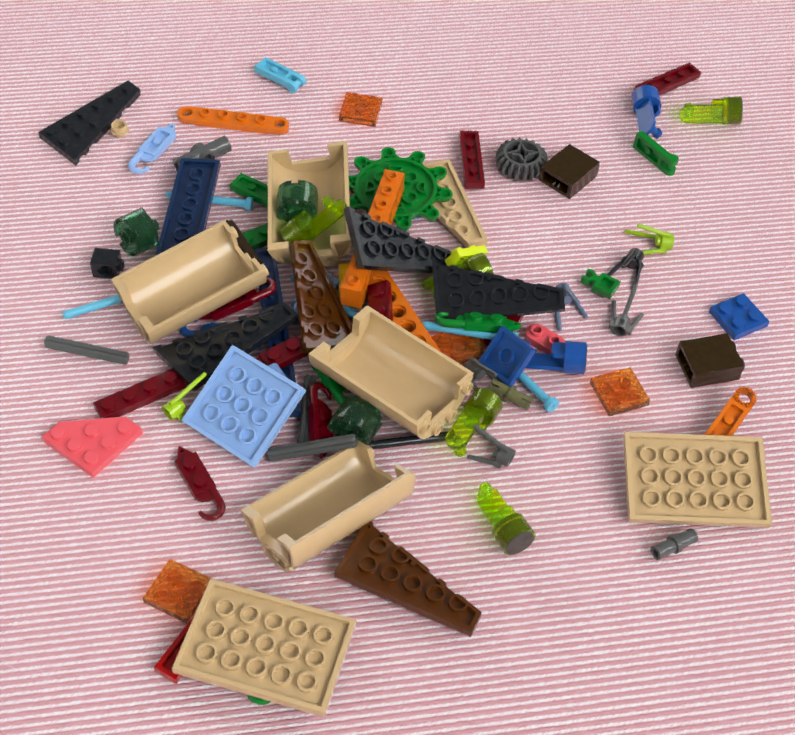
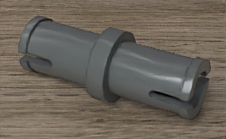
M692 528L678 535L672 534L665 541L651 546V554L656 560H660L672 553H680L684 547L698 542V535Z

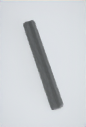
M48 335L44 340L45 348L126 365L130 358L129 353L55 336Z
M307 374L304 377L303 388L306 392L302 397L297 443L310 441L308 406L310 405L309 388L313 383H316L315 375Z
M355 434L269 448L267 454L269 461L274 462L356 448L358 442Z

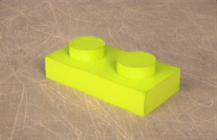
M472 245L464 249L458 247L450 252L451 255L445 262L447 266L467 265L468 260L482 254L486 255L488 250L485 245L477 247Z

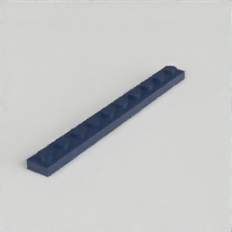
M268 248L254 249L269 272V275L266 277L273 279L277 285L272 295L261 300L262 309L283 302L277 261L271 257ZM264 283L260 285L259 291L268 288L270 284ZM287 328L267 341L268 349L289 339ZM293 363L282 368L281 370L286 377L296 383ZM299 403L291 413L290 417L300 416L301 410Z

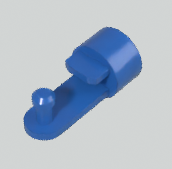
M642 85L636 88L631 96L639 131L642 130L647 135L651 133L652 137L658 139L662 136V130L655 128V118L661 113L659 91L652 85Z
M554 342L551 354L535 353L525 368L584 375L587 361V342Z

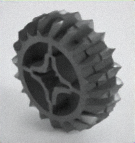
M519 137L517 140L511 138L510 141L505 140V143L501 144L496 152V166H498V171H501L503 176L508 175L509 179L515 178L516 181L520 179L523 182L526 179L532 181L533 178L538 179L541 166L547 162L548 157L545 148L541 147L540 143L535 144L534 140L529 141L527 138L521 139Z

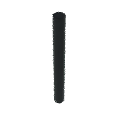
M440 432L438 436L433 435L426 439L413 435L364 441V444L370 445L374 450L455 440V432Z

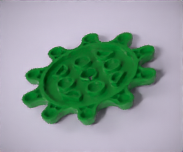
M385 147L381 150V158L377 161H371L364 156L356 157L354 165L360 172L357 175H349V190L355 192L350 197V207L355 210H365L369 213L385 169L405 173L404 192L393 220L397 227L404 231L409 230L411 220L416 217L424 218L429 222L436 221L439 217V211L434 208L433 203L448 202L452 198L453 192L437 184V182L446 177L447 170L441 166L434 168L425 167L423 165L425 154L421 151H415L407 158H400L396 155V151L393 148Z

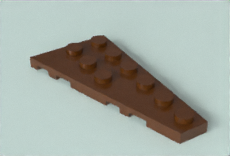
M293 241L290 245L302 351L303 353H310L323 341L329 344L332 349L352 332V325L312 241Z
M370 521L362 526L336 568L334 577L471 637L481 618L482 612L463 596L451 591L446 586L447 583L441 578L437 579L429 572V568L402 546L398 547L389 540L390 536L384 531H378L373 526V522Z

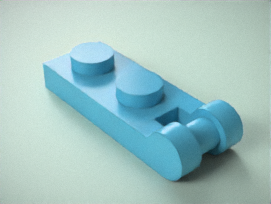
M267 57L254 66L256 73L286 87L290 93H295L298 87H302L306 83L303 75Z

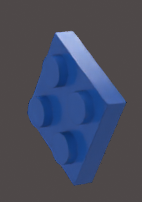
M744 293L713 305L709 310V313L734 341L761 330L769 324V320Z
M501 326L479 359V362L495 371L497 377L508 386H513L537 350L507 327Z

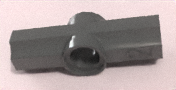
M226 136L205 145L200 142L192 146L190 152L174 159L173 164L176 171H178L181 158L215 160V158L232 151L231 144Z

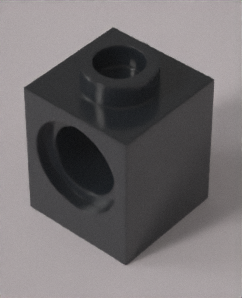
M95 248L90 261L93 277L112 279L118 276L120 271L124 270V259H121L120 250Z

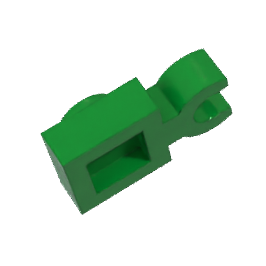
M587 269L586 276L583 275L581 277L583 285L592 286L591 291L608 299H611L621 282L604 273L598 276L592 269Z

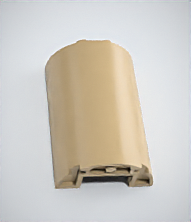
M347 141L327 143L329 157L299 161L291 160L288 149L268 151V252L279 263L287 262L292 267L290 244L288 241H284L280 234V230L292 220L297 221L304 228L324 268L340 262L343 255L347 256L350 252L351 239L344 214V209L348 206L350 207Z
M224 220L111 279L121 302L124 303L127 309V313L148 344L155 343L266 283V276L269 275L264 264L260 265L255 258L251 259L248 253H243L238 246L236 238L239 236L234 226L230 227Z
M368 305L353 317L352 332L334 348L331 349V346L323 341L309 353V361L313 367L421 439H426L433 435L438 436L443 426L455 419L457 415L456 410L474 385L472 383L474 374L472 371Z
M357 440L356 448L340 450L241 509V513L254 537L257 536L258 541L262 543L261 549L269 559L281 570L291 572L410 497L414 490V482H416L413 472L397 464L394 466L397 475L395 479L388 472H384L376 466L374 460L375 452L372 447Z

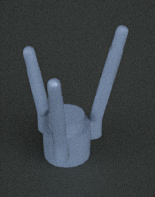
M558 284L556 287L563 288L565 305L573 302L583 317L588 318L587 313L580 305V301L572 292L569 284ZM555 312L558 331H562L560 312Z

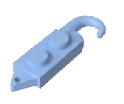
M174 123L165 127L159 126L138 148V152L128 163V168L131 172L143 174L150 170L149 166L143 169H138L135 166L140 160L145 162L156 161L176 139Z

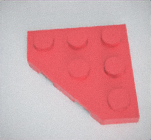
M127 417L58 422L42 436L44 443L94 478L140 437L143 432L140 426Z

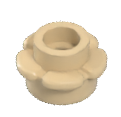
M115 120L111 124L110 132L116 137H123L129 132V127H127V123L124 120Z

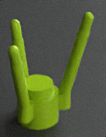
M637 224V227L656 235L627 229L624 231L627 234L655 239V246H658V249L642 251L644 255L666 254L667 250H672L674 245V234L646 225Z
M205 372L175 398L162 406V410L168 419L173 421L177 418L181 422L186 414L184 413L186 406L181 399L206 377L207 374Z

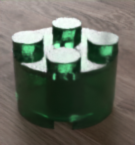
M291 180L282 183L277 193V218L288 223L295 220L302 227L305 226V223L313 221L318 215V193L316 186L304 180H298V183H291Z
M143 208L136 209L114 221L115 236H120L122 242L119 244L129 256L139 255L158 246L159 237L157 230H159V224L156 219H151Z
M348 396L330 418L327 428L337 436L355 434L357 440L369 445L383 424L380 422L382 416L369 402L364 401V403L356 401L358 397Z

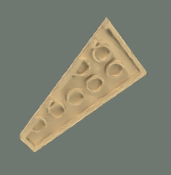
M450 159L423 163L427 168L444 167L447 170V175L437 184L453 192V196L448 202L433 203L434 208L439 211L438 219L466 248L472 245H476V247L486 246L488 239Z

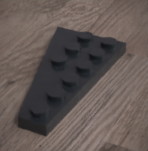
M126 81L39 131V138L76 166L80 162L81 156L86 155L90 151L89 148L92 144L97 143L111 128L112 122L122 116L123 110L129 108L141 95L140 88L130 81Z
M349 206L344 209L358 269L433 274L432 261L447 266L445 260L451 255V251L438 245L431 246L420 237L415 239L409 236L410 233L388 223L376 222L371 219L370 215L365 213L360 215L355 212L354 208Z
M432 261L436 314L439 312H447L449 314L441 318L456 319L458 316L464 315V313L479 312L483 315L501 314L507 317L565 312L563 288L539 283H527L520 279H508L501 275L460 269L458 266H446Z
M285 302L260 310L259 314L250 317L245 315L239 317V321L230 324L224 322L195 332L192 337L183 340L178 338L172 340V344L163 347L160 344L154 346L153 349L187 385L191 384L205 372L207 374L206 377L192 389L195 391L207 383L232 345L249 354L299 320L298 314Z

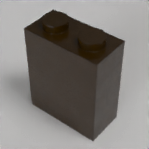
M569 144L541 166L539 181L571 199L597 177L600 162Z
M728 333L680 341L675 354L691 388L739 380L745 368L744 360L740 358L736 345L731 341Z

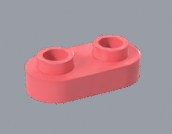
M540 324L529 325L526 329V341H529L532 346L546 354H551L553 342L565 343L561 336Z

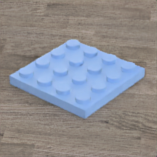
M232 345L181 421L256 468L306 390Z

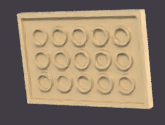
M642 432L624 433L628 522L767 528L772 525L763 437Z
M210 578L174 662L172 671L178 675L325 717L356 626V619Z

